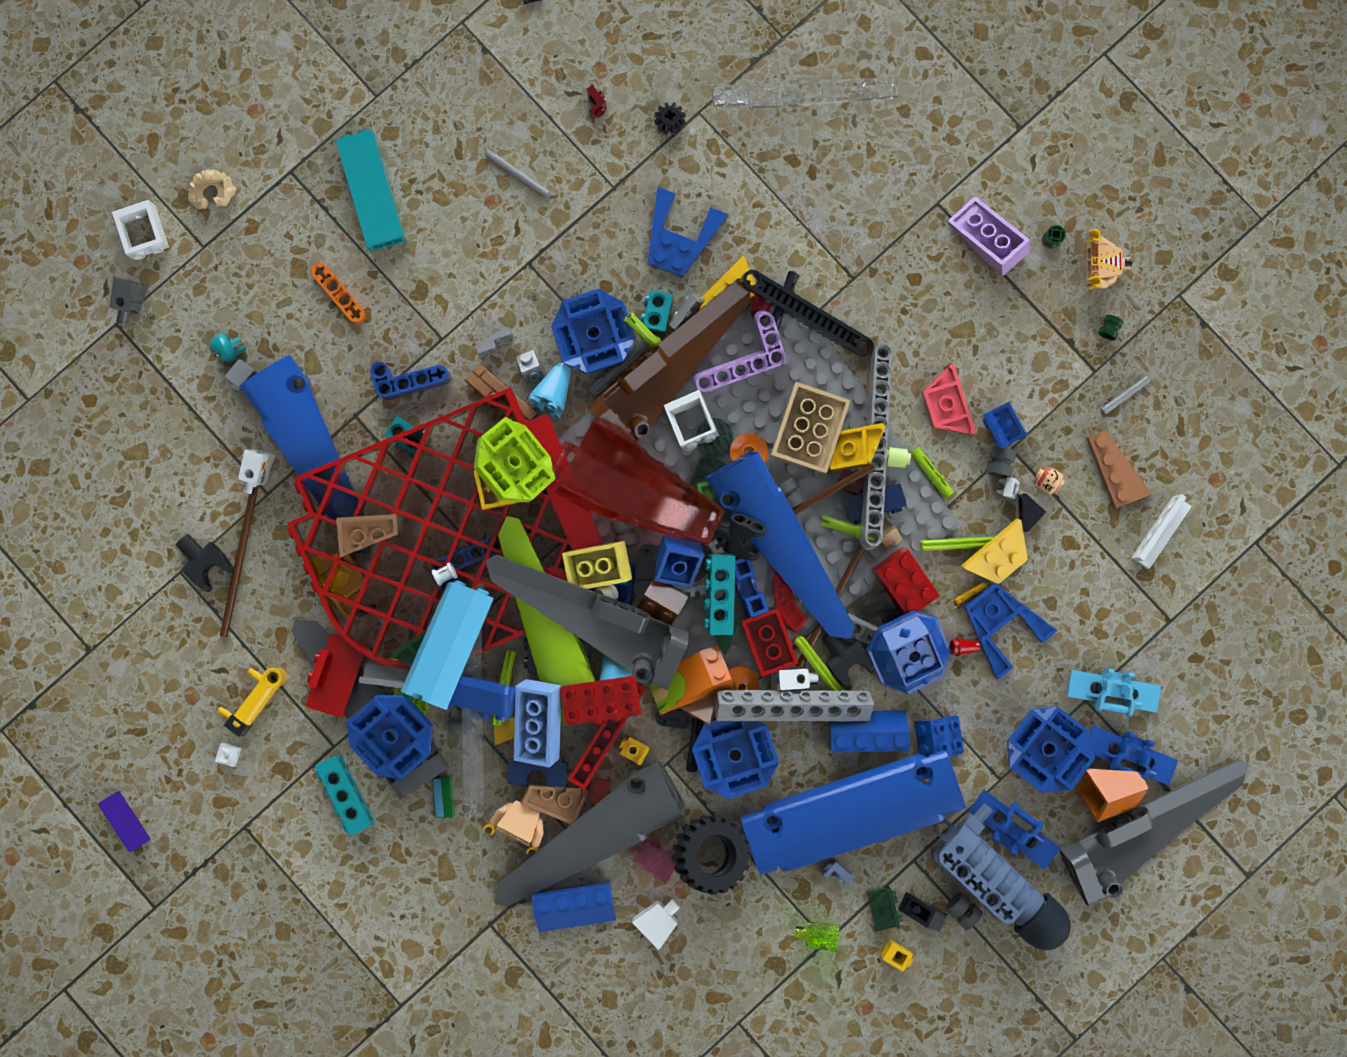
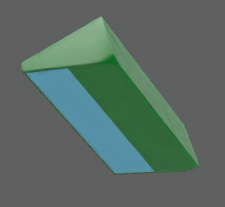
M452 776L433 778L436 818L454 817L455 804Z

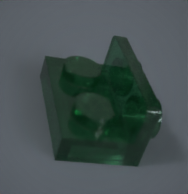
M889 886L866 891L875 930L881 931L894 927L901 929L900 922L903 921L900 910H896L895 903H898L896 892L892 891Z

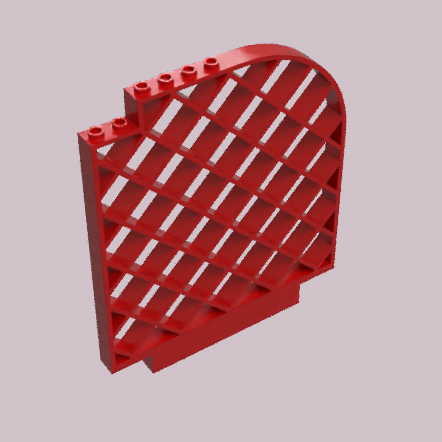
M511 387L294 478L296 481L294 487L298 494L301 493L303 498L302 506L309 514L288 522V533L292 539H295L297 544L295 549L298 556L303 558L304 571L307 575H310L312 579L310 582L314 592L318 593L330 621L350 645L368 658L394 668L410 670L411 667L405 663L378 655L391 621L417 631L415 637L427 630L425 627L433 607L441 599L438 598L441 586L436 584L431 595L406 584L417 558L443 568L447 566L448 562H452L461 539L488 550L477 576L454 568L456 574L474 580L473 590L477 591L481 583L506 593L496 620L486 617L484 622L494 625L486 645L479 649L472 648L469 658L526 634L525 629L519 630L501 623L510 597L514 595L498 585L482 579L487 567L485 560L490 558L492 551L503 555V551L495 548L498 533L511 505H506L502 514L490 509L482 510V507L476 504L479 497L477 486L471 501L445 491L455 464L475 471L474 466L457 459L468 432L479 437L484 435V433L470 428L478 408L489 404L507 411L505 417L509 419L512 413H514L517 422L529 429L551 457L552 472L555 474V480L546 487L548 495L542 493L537 495L545 500L533 527L521 522L523 527L532 530L529 537L531 544L536 533L564 543L554 568H559L563 558L562 553L566 551L568 544H570L572 550L604 545L549 415L545 414L526 422ZM507 396L510 407L495 401ZM470 412L465 425L451 421V419ZM446 423L462 430L452 457L426 447L434 427L439 424ZM425 431L420 444L406 439ZM399 441L418 448L407 476L382 466L390 445ZM380 450L375 463L361 458ZM424 451L450 461L439 489L413 479ZM354 460L373 466L362 494L338 485L346 463ZM335 469L330 481L318 477L320 474ZM380 470L405 479L394 507L369 497ZM308 479L328 485L318 512L304 483ZM411 482L437 492L426 520L400 510ZM335 489L360 498L353 517L362 515L368 501L391 510V514H397V517L398 514H401L424 524L413 551L389 542L388 539L380 541L369 569L343 560L345 556L340 557L339 552L337 556H333L313 548L312 545L323 520L337 526L336 520L325 516ZM443 495L469 505L458 533L432 523ZM549 501L553 504L567 539L538 529ZM474 507L500 517L490 545L463 535ZM314 519L307 539L304 542L297 525ZM430 526L456 536L445 564L419 554ZM385 546L411 555L401 582L375 572ZM309 552L334 561L324 587ZM341 565L366 574L356 601L331 591ZM543 567L544 572L549 573V569ZM373 577L398 587L388 613L362 604ZM597 587L589 588V590L594 592ZM404 590L430 600L420 626L394 616ZM328 596L353 606L345 628L336 616ZM360 609L385 619L372 651L359 643L350 634ZM498 627L514 633L493 642Z

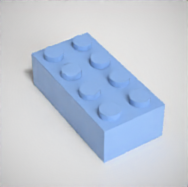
M525 679L516 686L514 761L550 768L559 760L560 688L562 685Z

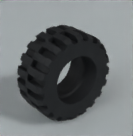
M701 816L700 819L695 818L691 820L690 825L685 824L682 827V834L678 833L676 839H678L677 845L673 844L672 850L676 851V855H672V861L677 865L674 869L676 873L681 875L680 879L692 889L712 895H717L718 892L723 894L728 892V888L734 889L737 887L738 884L736 882L738 880L742 881L745 878V875H743L744 871L749 870L750 865H747V860H751V853L747 851L750 848V844L744 840L747 837L744 831H740V827L736 823H731V820L715 816ZM717 836L724 843L726 851L725 860L717 871L711 874L705 873L698 865V848L707 837Z

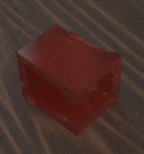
M592 777L588 798L591 800L592 806L609 794L610 779Z

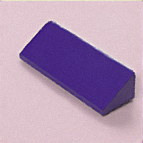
M120 791L98 803V806L129 852L136 850L151 839Z

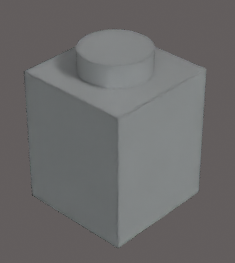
M238 359L225 377L230 380L228 384L235 390H238L243 382L258 372L241 359Z

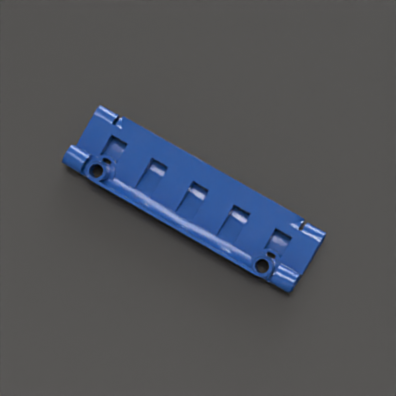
M946 750L930 754L929 757L921 754L907 757L768 803L762 807L759 813L757 811L742 816L741 821L760 875H764L778 870L777 866L783 871H791L943 821L946 818L947 811L949 814L967 808ZM929 779V782L922 784L921 781ZM779 828L778 832H772L773 829Z

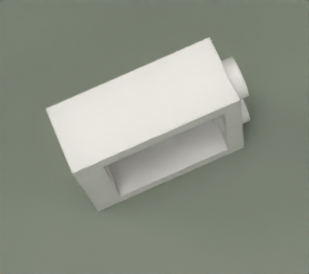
M149 200L112 212L125 254L130 258L140 260L145 258V255L161 253L164 251L163 249L169 248L156 206ZM149 216L156 239L132 247L125 223Z
M700 390L664 405L680 447L684 451L694 450L699 444L704 442L710 443L716 439L715 437L719 436ZM700 404L711 430L685 441L675 415Z

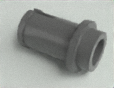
M451 718V720L447 721L448 732L454 734L455 731H472V720H454V718Z

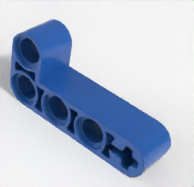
M375 362L370 368L375 391L385 400L448 384L451 379L450 372L442 365L395 377L392 376L390 368L383 362ZM385 368L384 374L377 376L378 369ZM439 372H443V373H444V374L442 375V379H440V378L438 377V376L440 375ZM422 376H426V382L424 384H419V378ZM403 381H408L406 389H400V384ZM384 386L390 387V390L387 394H382V388Z

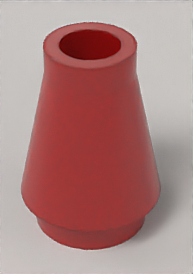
M956 637L949 644L950 653L956 657L980 651L979 641Z

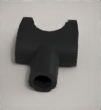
M738 513L732 515L730 522L715 516L710 518L706 531L726 539L725 551L727 553L749 561H755L760 558L761 550L748 537L761 538L765 536L766 527L764 524L749 516Z
M187 534L176 544L177 548L190 560L181 568L182 571L193 583L208 593L213 589L208 579V572L211 567L217 565L228 573L234 569L227 556L213 542H209L202 549Z
M827 634L822 638L833 654V657L825 663L847 690L853 688L848 677V671L852 665L861 664L871 674L876 671L869 655L857 640L847 645L843 638L833 637Z

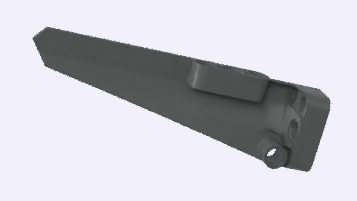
M499 555L485 560L491 582L541 612L627 669L636 677L638 683L650 682V684L666 690L669 688L686 651L688 631L654 619L649 613ZM639 669H645L646 672H645V673H640V672H638V670H639Z
M658 760L643 767L641 770L632 769L626 780L545 846L498 881L495 902L506 907L644 841L650 833L685 816L684 802L662 763ZM639 779L640 782L635 783L632 780Z

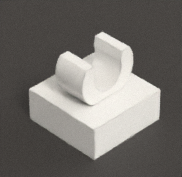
M1007 477V480L1000 479L999 483L1005 484V488L1003 490L997 489L996 492L1007 499L1016 501L1020 482L1011 477Z
M224 742L220 743L215 762L235 767L241 747Z

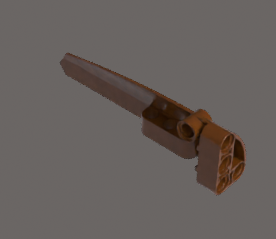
M737 278L631 365L616 379V383L586 406L624 453L640 439L649 437L652 431L651 427L665 410L664 405L672 401L696 368L751 302L750 292L742 286L741 278ZM644 424V430L641 432H637V428L640 425Z

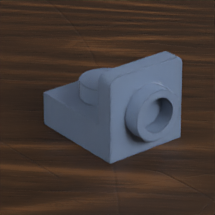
M835 858L832 861H827L822 867V875L825 879L833 871H835L833 875L841 882L845 880L849 884L854 879L852 874Z

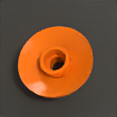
M745 433L739 435L731 444L730 458L732 461L745 455L746 450L759 451L764 463L768 458L767 444L759 435Z
M735 666L728 670L732 678L733 687L727 690H758V677L752 669L746 666ZM740 684H744L743 689H738Z

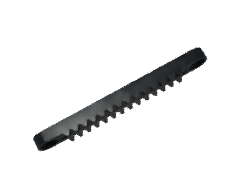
M748 270L741 276V284L746 290L758 296L759 299H763L766 303H770L771 306L776 307L779 311H783L784 314L790 315L791 318L797 319L798 322H802L803 325L808 326L811 330H815L816 333L822 334L823 337L829 338L830 341H834L835 344L860 357L868 356L873 352L874 343L869 337L756 270ZM748 275L755 277L756 283L754 285L747 283ZM861 342H865L868 345L866 352L860 350L859 345Z

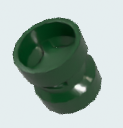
M1059 225L1051 226L1042 236L1043 245L1049 249L1056 248L1066 237L1064 228Z
M1106 315L1104 326L1100 327L1098 334L1105 339L1115 341L1118 336L1117 331L1122 328L1124 321L1119 317Z

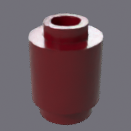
M755 295L749 308L751 317L754 318V315L761 310L769 312L771 304L766 303ZM763 315L760 320L766 319L767 315Z

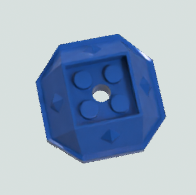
M601 289L562 301L551 328L565 365L590 374L625 361L636 341L633 329L624 322L625 317L629 318L623 301L607 294ZM597 330L599 335L596 338H591L589 336L590 331Z
M913 610L878 627L866 651L876 669L875 672L881 684L903 693L911 694L943 678L951 649L938 618L935 615H928ZM915 651V654L909 657L910 654Z
M376 695L346 722L349 746L378 776L401 781L431 754L433 724L406 695ZM390 731L393 732L396 737L392 736L390 734Z
M1058 706L1030 709L1007 739L1008 767L1041 793L1072 790L1095 760L1089 730ZM1049 743L1051 751L1046 754L1044 746Z
M713 720L710 726L703 725L692 748L704 788L728 799L766 787L779 764L768 727L761 721ZM735 749L739 750L740 757L736 760L731 759L729 756L730 752Z

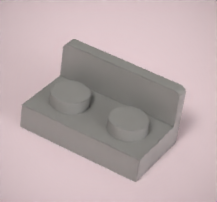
M689 290L669 318L671 322L669 325L676 330L700 309L705 300L693 290Z

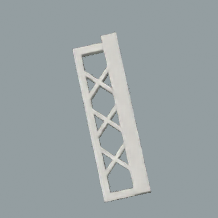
M1180 494L1171 498L1131 559L1144 568L1150 569L1192 507L1184 501L1186 499L1184 495Z

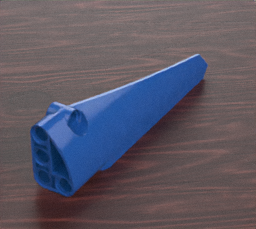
M291 355L271 364L239 386L263 419L262 424L298 475L340 459L311 391V380L303 374ZM299 378L304 383L302 388H299L297 386V380ZM335 469L320 474L318 477L330 481ZM344 469L338 485L354 491ZM313 479L304 481L307 488L321 505L328 485ZM335 489L326 511L327 516L334 520L341 517H353L359 503L358 498ZM369 546L354 551V553L367 554Z

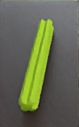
M994 537L920 541V550L982 548Z
M802 636L795 639V645L829 690L844 691L806 639Z
M505 650L499 680L500 684L510 686L516 652L513 650ZM495 715L492 717V725L499 727L503 725V721L495 719Z

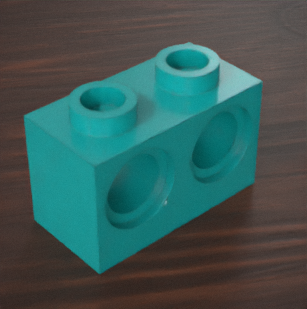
M651 290L650 295H646L644 306L647 309L646 314L642 313L641 322L652 333L666 334L673 294ZM659 299L663 301V305L656 307L653 305V302ZM657 318L660 322L657 325H651L649 320Z
M396 416L384 435L390 438L395 436L396 430L401 428L404 432L414 428V426ZM420 432L406 439L410 441L418 439L420 444L424 433ZM401 441L392 444L395 447L400 445L405 448L403 452L412 458L418 449L412 448L411 445Z

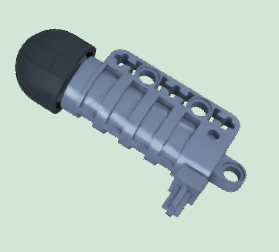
M984 803L974 815L968 814L955 827L945 819L934 824L933 830L935 834L942 839L932 851L934 861L993 917L1005 924H1012L1014 922V931L1025 942L1040 950L1056 949L1067 940L1071 928L1067 911L1049 893L1042 895L979 836L980 832L985 828L982 823L993 812L989 806ZM942 822L948 825V831L944 834L939 833L937 829L938 825ZM943 854L945 855V857H946L947 859H949V860L951 859V861H950V862L945 861V860H944V857H943ZM961 866V872L957 874V869ZM969 879L973 880V883H974L977 887H981V888H979L978 890H977V889H974V885H973L971 882H969V881L967 882V880H969ZM1002 907L1004 913H1002L998 908Z

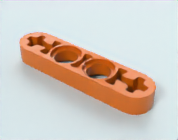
M314 264L311 268V274L353 323H363L366 319L364 309L325 264ZM318 269L323 270V273H324L328 278H327V279H324L321 275H318V271H317V270H318ZM330 282H337L338 286L335 291L328 290ZM348 296L350 299L349 303L341 305V297ZM353 307L357 312H360V318L354 317L355 315L350 308Z

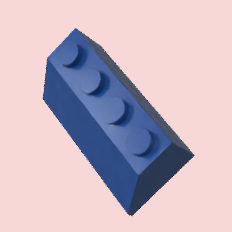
M906 710L872 711L870 721H828L829 750L831 752L910 751V735Z
M611 881L540 891L532 895L534 918L539 932L616 920Z

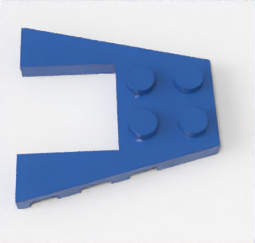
M658 187L648 265L683 278L701 251L704 250L707 243L718 231L721 224L726 220L728 214L710 207L697 241L663 229L674 201L675 193Z
M992 583L964 606L997 679L1004 676L1013 666L990 637L1016 615L1019 614L1042 643L1058 631L996 583Z

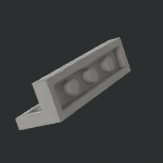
M365 663L364 675L359 678V683L402 688L410 670L394 668L388 665Z

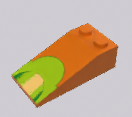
M718 645L702 650L682 660L667 690L648 682L660 715L717 693V690H727L733 687L732 678Z

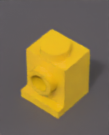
M629 736L628 740L626 738L623 739L619 749L622 750L621 755L641 765L650 746ZM636 747L637 752L632 754L629 749Z
M889 938L880 954L884 961L904 972L905 968H909L913 961L912 952ZM897 951L900 952L899 957H894Z

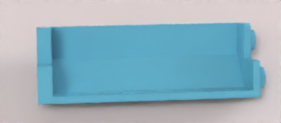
M457 580L447 583L401 689L402 693L447 710L494 599L488 596L489 592L480 588L477 591L465 587L466 584Z

